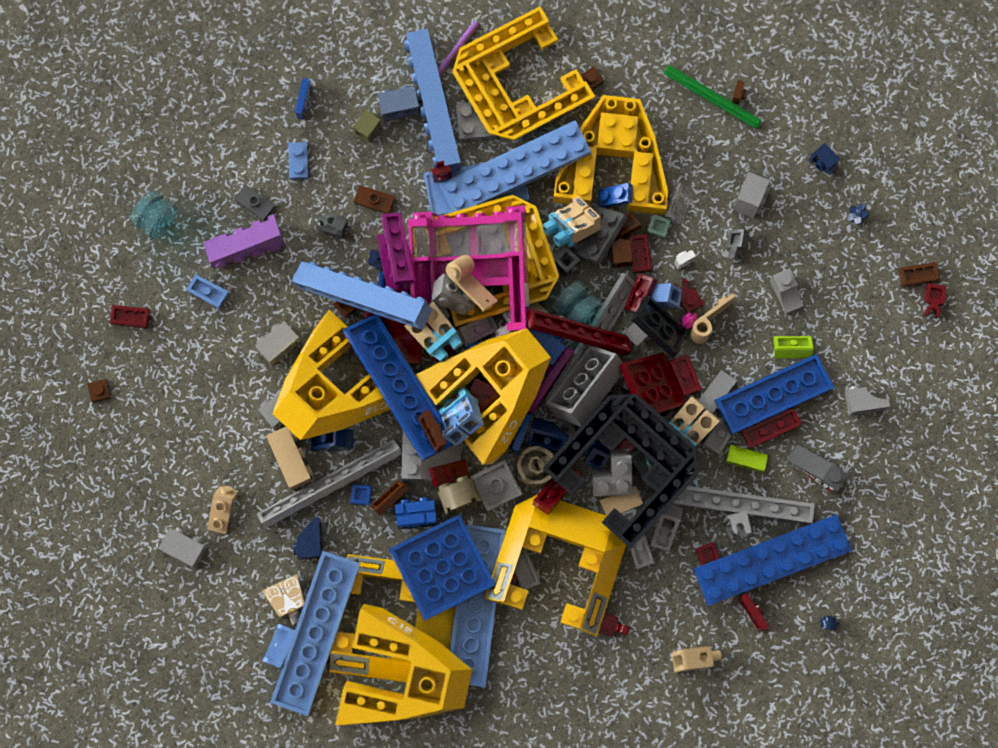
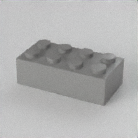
M589 346L545 403L556 418L581 427L621 377L622 372L619 365L623 362L615 353Z

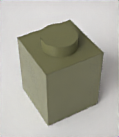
M365 110L352 128L354 134L369 143L382 125L380 117L376 113H370Z

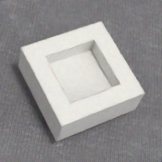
M693 250L689 252L683 251L676 256L677 258L674 263L676 268L679 270L695 260L696 255Z

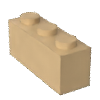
M287 427L266 435L289 489L294 490L311 482L310 476L314 474L309 464L305 466L303 458H306L302 447L297 448L295 443L298 438Z

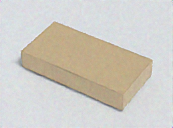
M636 486L632 487V494L612 495L600 500L606 516L614 508L622 513L643 505Z

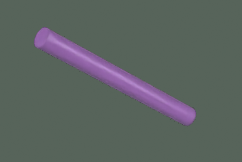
M474 21L438 67L440 77L458 55L459 49L468 42L480 26L478 22Z

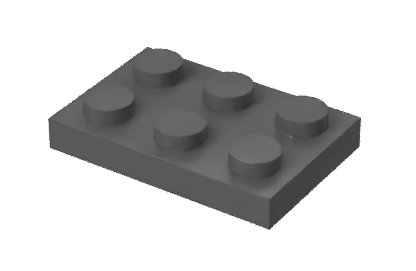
M595 206L593 210L601 217V230L579 242H575L570 247V250L579 259L600 265L628 218L625 214Z

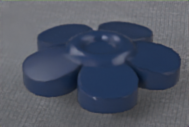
M860 204L858 207L852 206L850 208L852 214L848 215V220L850 222L854 221L856 225L861 224L862 218L866 219L869 215L866 211V206L864 204Z
M371 250L369 252L371 258L367 260L370 266L375 265V268L378 270L382 269L379 250L378 254L376 250Z

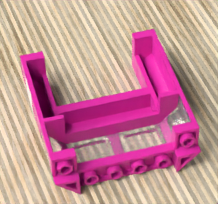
M525 206L506 207V213L493 212V216H486V213H475V217H467V214H456V218H449V215L437 216L438 219H436V213L434 212L413 213V219H408L409 255L415 279L414 283L411 284V296L413 298H424L428 301L427 304L430 305L432 303L434 282L441 275H447L446 266L458 257L468 255L475 263V268L471 274L484 287L509 285L511 323H507V331H519L526 328L530 330L527 312L529 311Z

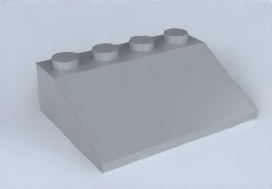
M434 404L438 412L444 407V405ZM403 431L402 482L433 483L429 468L461 460L460 443L422 461Z

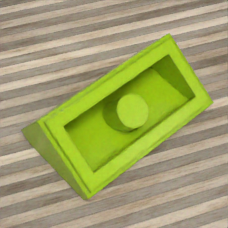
M773 336L774 359L808 358L813 356L814 347L811 336Z
M730 445L726 464L764 473L768 455Z

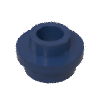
M824 615V619L821 618L819 620L821 628L837 630V625H839V621L834 616Z

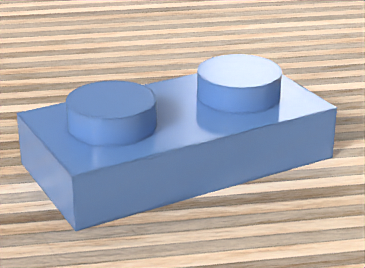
M307 142L288 143L289 179H308Z
M195 274L186 289L188 293L218 309L222 307L229 295V292L197 274Z

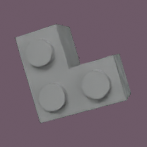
M748 172L733 210L751 218H754L756 213L760 214L770 187H768L770 180Z
M629 449L610 451V469H602L601 471L591 470L593 496L632 494V464Z

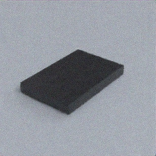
M648 294L643 297L631 320L671 358L677 356L688 333L680 323Z

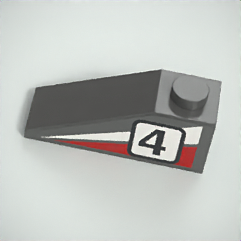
M798 444L786 459L832 494H835L849 476L834 464Z

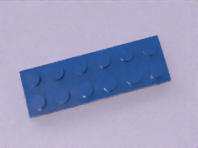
M815 354L719 397L714 402L730 434L733 435L834 389V386L818 355Z

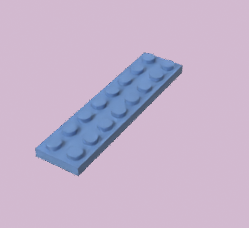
M575 120L440 183V186L452 212L493 201L592 153Z
M467 524L466 528L492 576L505 537V530ZM487 590L455 606L450 652L473 669L469 686L483 688L486 687L496 602L484 599Z
M324 550L322 551L270 703L306 716L309 715L361 563Z

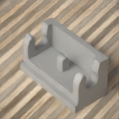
M747 511L727 515L723 520V524H726L728 536L731 539L733 538L732 530L735 534L739 532L741 539L747 538L752 533Z

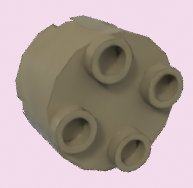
M533 446L524 450L517 463V472L520 480L526 486L532 488L546 486L552 477L543 470V467L553 458V454L548 449L546 450L540 446Z
M468 476L458 478L457 483L451 485L446 483L438 487V495L447 516L452 515L451 511L455 510V513L458 514L477 506L476 502H482L474 479L468 478Z

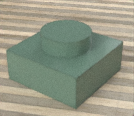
M653 214L647 234L665 239L671 220Z

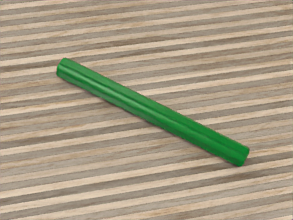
M670 65L666 67L664 75L751 127L755 129L759 127L762 121L760 118Z

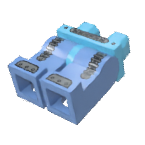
M464 387L458 390L457 397L447 399L444 402V407L439 410L445 427L442 435L455 446L459 445L469 437V434H473L484 425L478 399L472 396L470 391Z

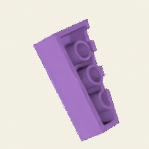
M274 214L268 216V221L261 222L258 220L253 222L250 228L240 227L235 229L230 236L225 233L205 241L204 246L212 268H223L227 265L226 263L233 261L234 263H240L246 257H259L263 255V252L269 250L270 252L279 251L284 246V242Z

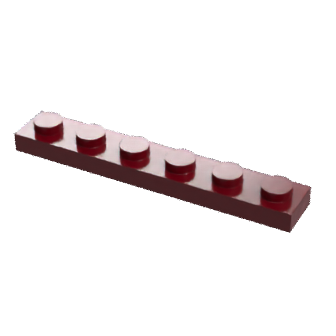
M530 309L527 312L530 329L625 356L631 352L628 336L534 309Z

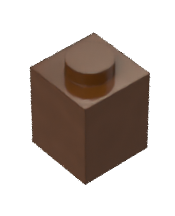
M625 238L615 239L610 247L613 268L632 266L633 259L630 240H625Z

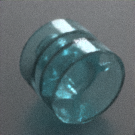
M577 280L555 299L551 308L559 316L570 312L566 319L587 324L594 318L603 303L594 294L584 299L589 288L581 280Z

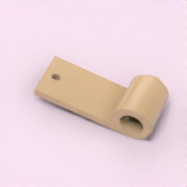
M462 255L446 266V273L481 310L485 311L496 304L498 300L471 274L475 268L473 259L468 255Z
M734 293L728 297L724 296L717 301L718 305L694 322L690 333L693 342L697 344L707 342L712 331L710 320L733 303L735 299Z

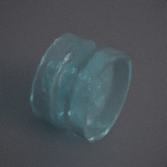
M152 190L144 195L136 204L129 221L137 229H143V233L150 239H156L173 222L178 208L171 201L165 200L164 196L159 192Z

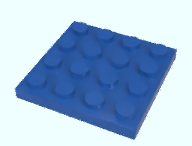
M460 514L389 549L424 621L496 585Z

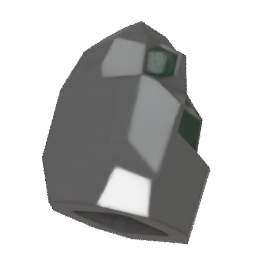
M328 214L321 216L317 220L316 225L326 235L342 239L349 222L347 218Z

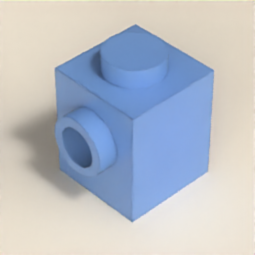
M672 283L656 284L651 297L662 308H679L683 289Z

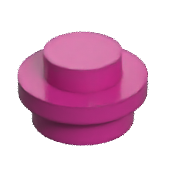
M687 313L681 318L682 322L680 324L689 329L697 320V314Z

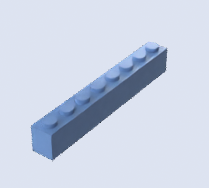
M428 29L406 33L407 40L404 41L406 52L410 51L411 57H408L410 68L414 67L415 71L412 74L414 85L418 84L419 90H416L418 101L422 100L423 104L420 107L422 118L426 117L427 123L424 124L426 135L430 134L431 140H428L430 151H434L435 157H432L434 168L437 167L436 162L444 160V165H450L451 171L460 170L461 162Z
M301 261L292 279V282L302 290L423 330L433 310L424 298H413L410 294L403 291L397 293L393 288L388 286L382 288L375 282L370 281V283H367L357 276L351 278L342 271L336 273L333 269L326 266L321 268L314 262L306 263Z

